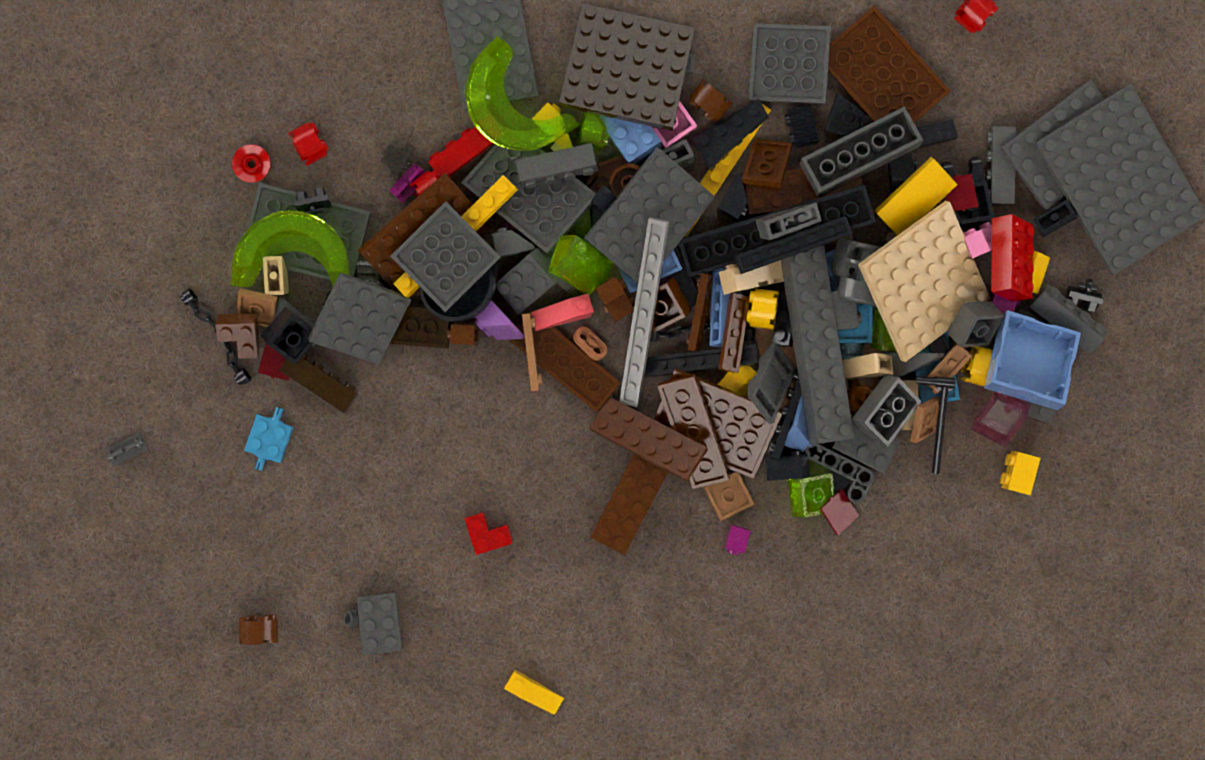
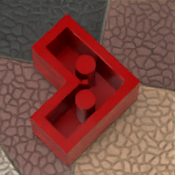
M484 512L464 518L476 555L513 544L508 524L489 530Z

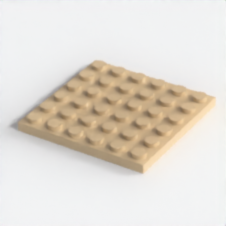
M944 201L858 264L900 360L904 362L908 361L949 330L963 302H986L990 299L975 260L970 257L964 234L954 210L948 201Z

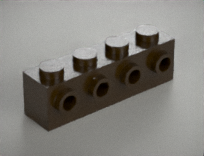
M306 354L301 357L296 365L286 359L279 371L341 412H347L358 395L355 392L356 387L348 382L343 384L339 381L340 377L331 371L329 374L323 371L324 366L316 361L311 363L307 360L308 356Z

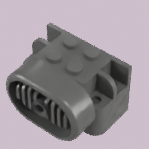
M845 238L837 240L831 270L835 276L840 277L837 289L839 298L876 306L858 264L880 249L881 246Z

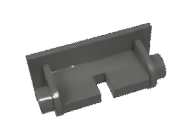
M139 432L106 448V457L115 466L148 450V447Z

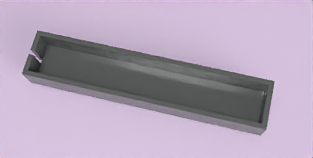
M820 246L781 260L809 445L854 438L824 246Z

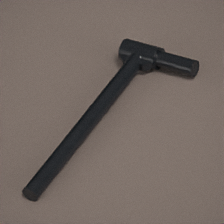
M916 376V384L934 385L940 391L932 473L939 474L948 391L955 389L956 378Z

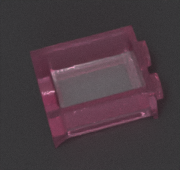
M994 391L993 395L975 417L971 430L1005 447L1026 421L1031 405L1018 398Z

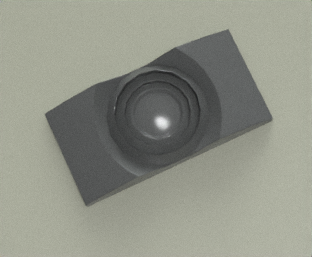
M777 342L772 343L759 359V369L748 383V397L769 424L774 422L796 370Z

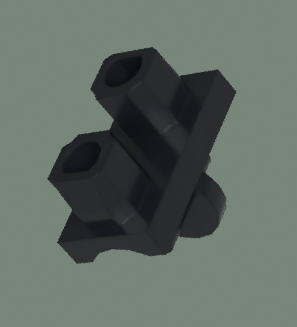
M323 187L316 188L314 190L315 197L308 198V194L305 191L296 193V201L293 202L298 214L304 213L305 217L312 215L315 221L318 220L317 214L324 213V209L332 207L329 196Z
M1088 278L1086 283L1079 282L1078 288L1068 285V299H1071L1077 307L1079 306L1080 299L1086 300L1085 309L1092 312L1097 310L1099 304H1103L1104 298H1102L1101 293H1097L1098 286L1092 285V279Z

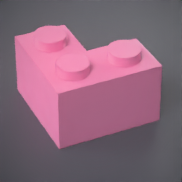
M989 222L978 226L980 229L978 231L973 228L963 232L971 259L992 250V224L990 225Z

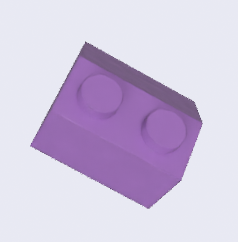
M490 301L482 313L475 317L477 319L475 323L488 337L493 335L497 340L523 339L525 337L492 301Z

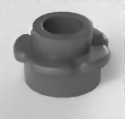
M353 609L345 612L344 624L346 626L355 628L359 624L357 610Z

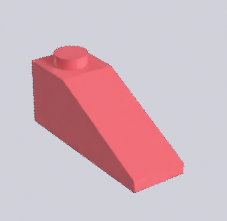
M585 294L531 312V317H535V331L589 318L594 311L589 294Z

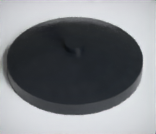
M491 267L446 312L421 287H419L420 296L425 307L436 317L447 322L468 321L482 313L489 305L495 291V274Z

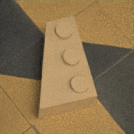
M781 260L743 274L740 273L737 264L725 266L726 270L719 272L724 295L761 288L784 281Z

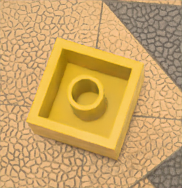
M1011 451L1010 454H1007L1005 459V465H1007L1006 472H1003L1000 478L1001 488L1031 495L1040 458L1016 451Z

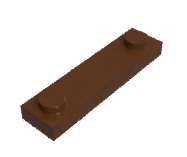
M701 273V277L697 280L698 295L691 334L687 337L688 350L700 351L714 275Z
M730 293L719 370L739 373L747 312L749 309L750 297L736 293Z

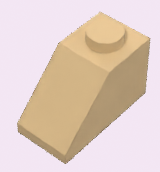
M283 256L263 257L265 294H288V272Z

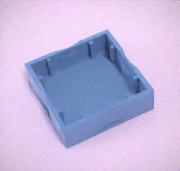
M1007 310L997 329L984 388L1059 410L1066 404L1071 381V368L1076 358L1081 333L1057 325L1045 324L1034 318Z

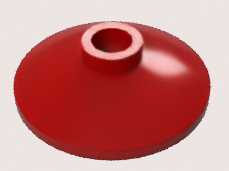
M244 145L233 156V171L244 182H259L267 176L270 170V157L258 145ZM255 161V167L250 168L249 162Z

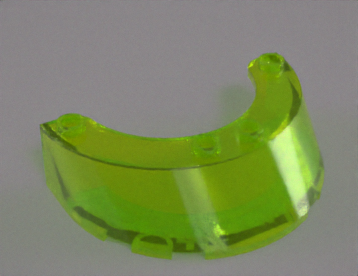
M497 36L476 57L470 67V73L465 85V98L468 113L473 124L492 143L516 151L535 150L549 145L580 125L571 114L564 113L548 120H534L521 115L513 108L507 98L504 86L505 73L513 58V50L501 37Z
M301 211L272 213L252 224L245 231L240 242H238L232 260L231 286L245 288L253 286L263 267V257L296 251L316 258L328 272L333 287L340 272L350 276L347 252L342 240L334 229L318 217Z

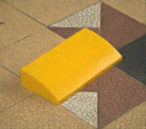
M930 157L874 212L898 236L924 217L957 184L936 160Z

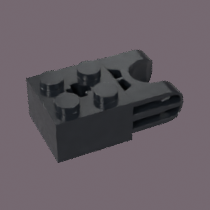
M978 156L972 157L968 162V174H972L979 207L965 209L964 212L954 211L960 227L990 222L994 218L987 181H985L982 162ZM941 163L940 166L950 177L957 175L952 163Z

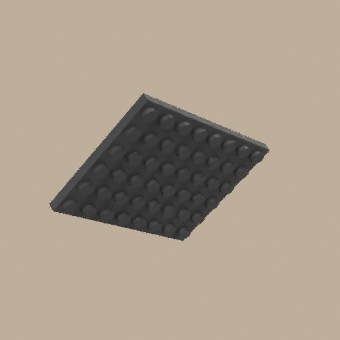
M1131 83L1034 143L1111 275L1120 272L1205 217L1203 207Z

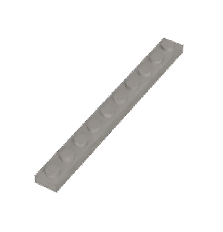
M653 217L648 219L619 400L623 404L634 407L640 405L669 221Z

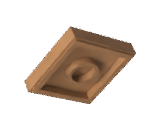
M240 288L238 291L237 314L257 313L258 325L268 327L275 319L278 297Z
M935 396L917 406L911 442L918 443L935 433L939 397Z
M738 472L730 473L728 481L704 486L720 521L755 505Z

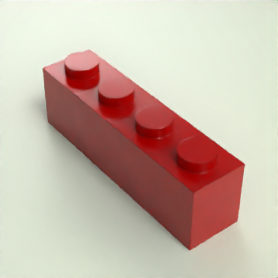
M490 116L480 118L476 122L477 126L473 129L467 128L460 134L461 138L457 141L451 140L445 145V150L441 153L437 151L430 156L431 160L428 163L439 177L444 173L451 177L499 141L504 134Z

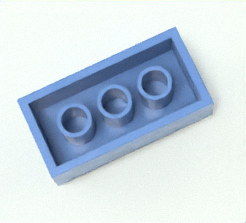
M594 114L627 164L636 165L650 156L656 147L662 148V143L651 126Z

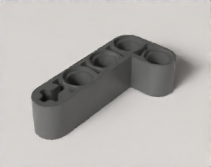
M819 444L806 447L804 454H808V459L852 480L846 491V495L851 502L860 503L864 500L874 479L871 470ZM815 446L817 452L822 453V450H825L820 458L815 454L810 456L808 449ZM829 454H832L835 458L834 463L831 465H827L825 462V457ZM845 463H850L852 469L849 473L845 474L842 471V466ZM866 471L869 474V478L866 482H861L859 476L862 472ZM853 489H859V498L853 499L851 497Z

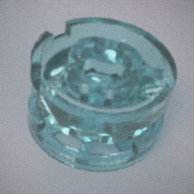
M860 343L840 344L842 360L864 356V343H861V345Z

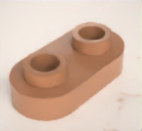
M580 327L575 331L573 335L574 342L591 359L599 361L605 357L607 346L589 328Z

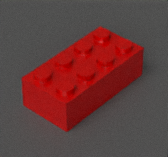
M1013 214L992 218L991 292L1011 302L1032 299L1034 290L1033 224Z

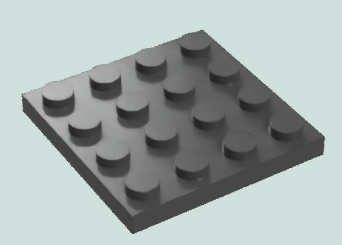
M754 23L749 101L759 99L762 102L826 104L831 26Z
M447 202L433 213L391 255L392 259L444 312L453 306L501 258Z
M340 272L308 337L309 342L379 365L411 302V298H406L401 293Z

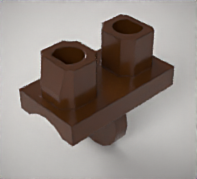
M857 378L852 381L851 388L847 390L850 415L860 409L873 391L868 385L861 386Z

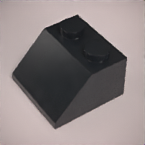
M736 174L716 210L734 221H737L738 218L742 219L748 210V207H746L748 201L739 174Z
M285 306L262 333L261 337L267 345L296 365L313 344L308 339L313 328Z

